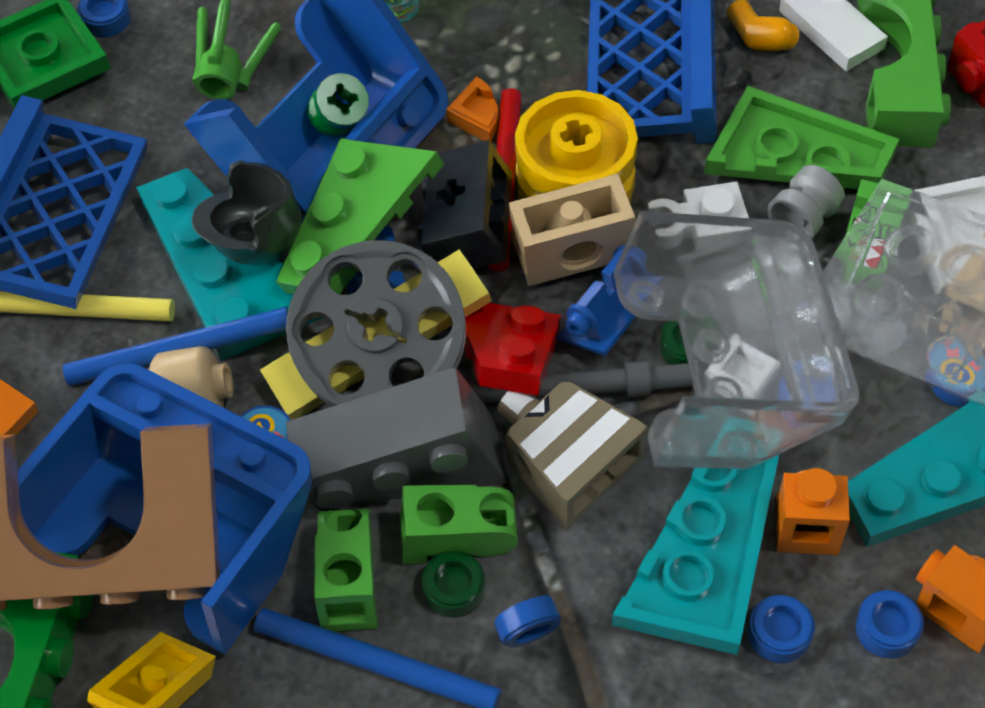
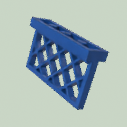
M590 0L587 92L598 94L602 92V95L628 110V114L634 120L637 137L694 132L696 144L716 143L715 0H670L667 3L661 0H625L616 8L603 0ZM643 4L655 13L640 25L627 16ZM669 20L681 29L667 41H664L652 32ZM618 25L630 34L613 46L602 39V37ZM640 42H644L655 49V51L639 63L628 56L627 53ZM668 58L681 66V68L667 80H664L652 71ZM617 63L628 70L629 73L612 85L600 76ZM643 80L655 88V90L638 103L625 93L639 81ZM668 97L682 107V115L657 116L652 110Z
M24 95L21 96L0 136V236L1 234L4 236L0 238V254L12 250L21 265L0 271V291L77 309L146 154V138L44 114L43 100ZM52 134L72 139L77 146L52 154L46 144ZM111 149L129 153L126 160L107 167L103 165L97 154ZM87 159L94 171L70 180L62 167ZM51 171L59 184L33 193L27 183L29 178ZM104 184L110 193L109 198L87 206L79 192ZM68 197L76 210L50 219L43 205ZM32 210L40 224L14 233L7 223L9 218ZM86 223L92 233L91 238L68 246L59 232ZM49 236L58 251L31 260L22 246ZM67 264L74 274L69 287L45 282L40 273Z

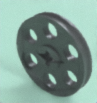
M386 240L362 241L347 245L330 253L314 265L304 276L289 306L286 325L287 343L293 363L307 386L316 396L333 407L394 387L391 384V374L399 364L405 362L418 364L424 370V377L453 367L458 368L466 342V320L462 301L454 282L433 258L414 247L399 242ZM406 264L415 266L422 273L420 284L414 290L399 292L390 287L389 277L396 267ZM345 267L357 269L363 275V282L360 288L350 295L337 294L330 287L333 275L339 269ZM435 311L447 314L453 321L450 333L443 339L436 341L425 338L419 332L420 322L423 317ZM381 316L386 317V325L394 337L378 334L374 337L373 341H369L367 331L360 324L359 320L376 323ZM316 317L327 318L334 325V332L330 340L319 346L305 343L302 340L301 334L306 322ZM344 365L357 366L364 372L365 379L363 385L353 394L343 395L337 393L332 388L331 380L333 374Z

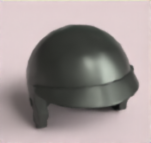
M239 160L230 164L227 173V180L231 185L230 191L210 196L200 202L194 209L191 220L192 226L199 236L214 245L222 255L232 261L247 265L269 263L283 255L293 245L300 231L302 219L299 203L292 191L291 183L282 173L267 165Z

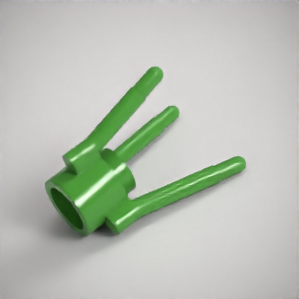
M220 0L212 45L209 50L207 9L199 7L196 26V68L192 83L197 90L212 99H230L235 95L236 89L247 91L252 74L281 30L279 23L275 22L271 25L242 68L238 52L232 47L224 45L231 0Z

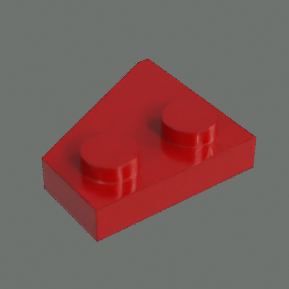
M488 303L465 317L466 342L464 352L467 358L473 361V372L479 386L539 396L558 339L557 336L560 332L561 315L544 312L542 309L534 306L512 307Z

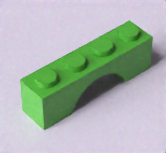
M857 0L858 11L888 36L887 41L896 48L901 56V59L895 63L875 69L873 72L866 102L867 127L898 138V147L934 148L940 126L948 125L951 113L950 95L942 94L941 90L946 74L945 54H937V46L941 37L940 15H933L932 12L936 0Z

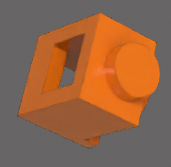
M821 468L802 470L797 473H784L780 491L776 492L775 495L776 552L839 555L850 521L848 476L832 475L827 470ZM796 524L825 526V532L795 531Z
M956 545L947 554L936 549L925 562L915 579L923 585L916 604L922 614L979 654L985 646V559L976 555H969Z

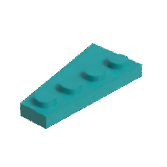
M188 168L136 187L140 201L204 327L286 306L289 308L294 294L285 293L276 282L284 265L278 258L269 263L259 265L237 263L226 258L214 245L196 233L191 222L194 209L200 202L214 194ZM323 317L312 318L304 326L323 319ZM282 331L216 348L215 350L220 360L223 361L287 333Z
M985 393L848 481L849 515L866 547L985 506Z
M729 414L724 415L693 470L691 480L680 500L675 502L666 518L665 526L652 550H648L639 566L637 576L625 597L621 598L612 614V626L738 655L785 426Z

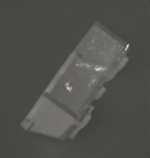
M640 211L613 272L618 298L627 311L639 318L679 322L696 397L683 396L677 409L662 411L655 417L648 432L654 466L748 469L842 425L859 401V388L817 251L808 233L793 223L781 220Z

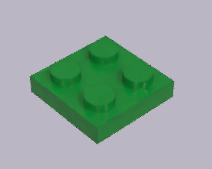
M44 0L0 20V88L14 109L22 95L45 100L111 69L106 53L68 0Z

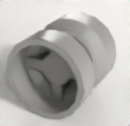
M806 165L800 169L790 180V189L780 191L768 204L767 209L769 219L774 227L785 237L800 243L809 242L822 228L823 218H830L844 204L845 200L844 189L838 179L829 171L815 165Z

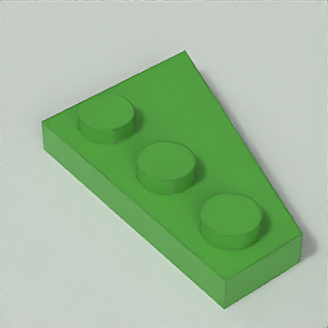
M747 86L706 159L704 174L790 183V180L804 166L815 165L824 168L834 175L843 188L859 189L861 179L879 184L882 183L896 154L899 139Z
M340 139L300 227V231L276 280L277 284L285 293L294 294L304 276L321 259L347 245L374 240L393 216L401 219L413 204L409 196L425 176L433 179L443 167L444 162L437 151ZM352 267L339 269L331 279V289L335 293L340 294L359 270Z

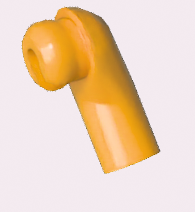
M747 0L733 2L726 11V15L745 45L752 50L787 51L798 43L799 29L794 23L782 17L758 16Z

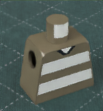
M561 382L541 401L533 395L508 391L498 405L497 412L513 425L506 434L507 460L510 466L566 531L644 458L647 426L571 382Z

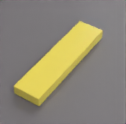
M460 249L437 262L454 282L462 301L465 317L492 301L488 290ZM422 273L394 288V290L399 292L414 290L420 284ZM431 312L421 320L419 332L425 338L430 339L452 326L453 321L443 312ZM381 316L376 323L359 320L360 324L367 331L369 341H373L374 337L378 334L394 337L393 333L388 330L385 322L386 317ZM334 325L305 343L312 346L325 344L333 335ZM290 352L260 369L290 420L302 417L325 403L315 395L302 379L293 363ZM354 365L340 367L333 374L331 380L332 388L337 393L345 391L365 379L363 370Z

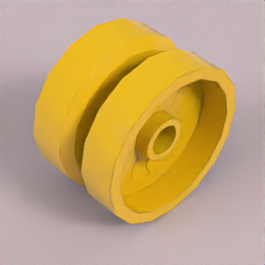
M587 91L557 92L534 102L520 117L515 133V154L517 159L515 166L516 188L519 200L619 174L630 202L635 185L636 170L634 164L638 145L634 120L617 102L602 94Z

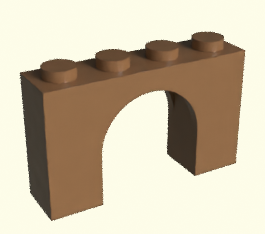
M212 423L146 427L140 431L144 510L140 526L133 539L124 547L112 554L94 559H75L57 554L41 544L31 533L20 508L15 434L0 435V611L7 608L6 600L33 599V608L53 609L73 605V596L100 594L101 604L136 602L140 600L141 591L166 590V598L170 600H188L204 597L206 595V587H212L220 577Z

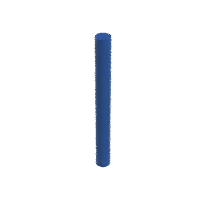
M286 306L63 364L64 378L69 386L95 380L104 370L117 364L132 363L142 367L150 366L154 356L160 352L204 346L212 350L286 331L289 308Z
M262 608L256 617L254 631L474 708L498 707L502 693L501 688L267 608Z

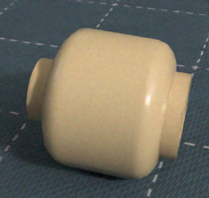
M198 346L160 352L154 356L148 370L221 407H224L225 398L233 396V378L229 365L227 363L219 364L215 354L207 347Z

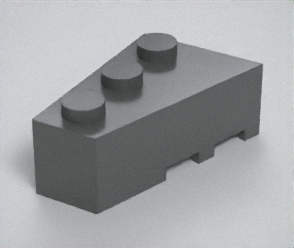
M456 367L286 421L288 441L301 447L309 457L313 482L307 500L318 510L337 509L344 506L402 498L403 486L476 485V487L508 483L497 421Z

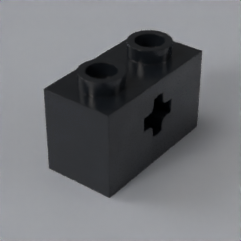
M489 140L438 153L444 162L443 167L433 179L427 177L422 184L425 206L423 223L418 228V237L423 252L431 256L436 262H439L460 249L473 269L507 261L512 172Z

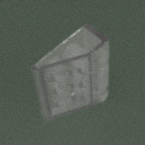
M881 179L822 272L797 330L815 341L985 409V215Z

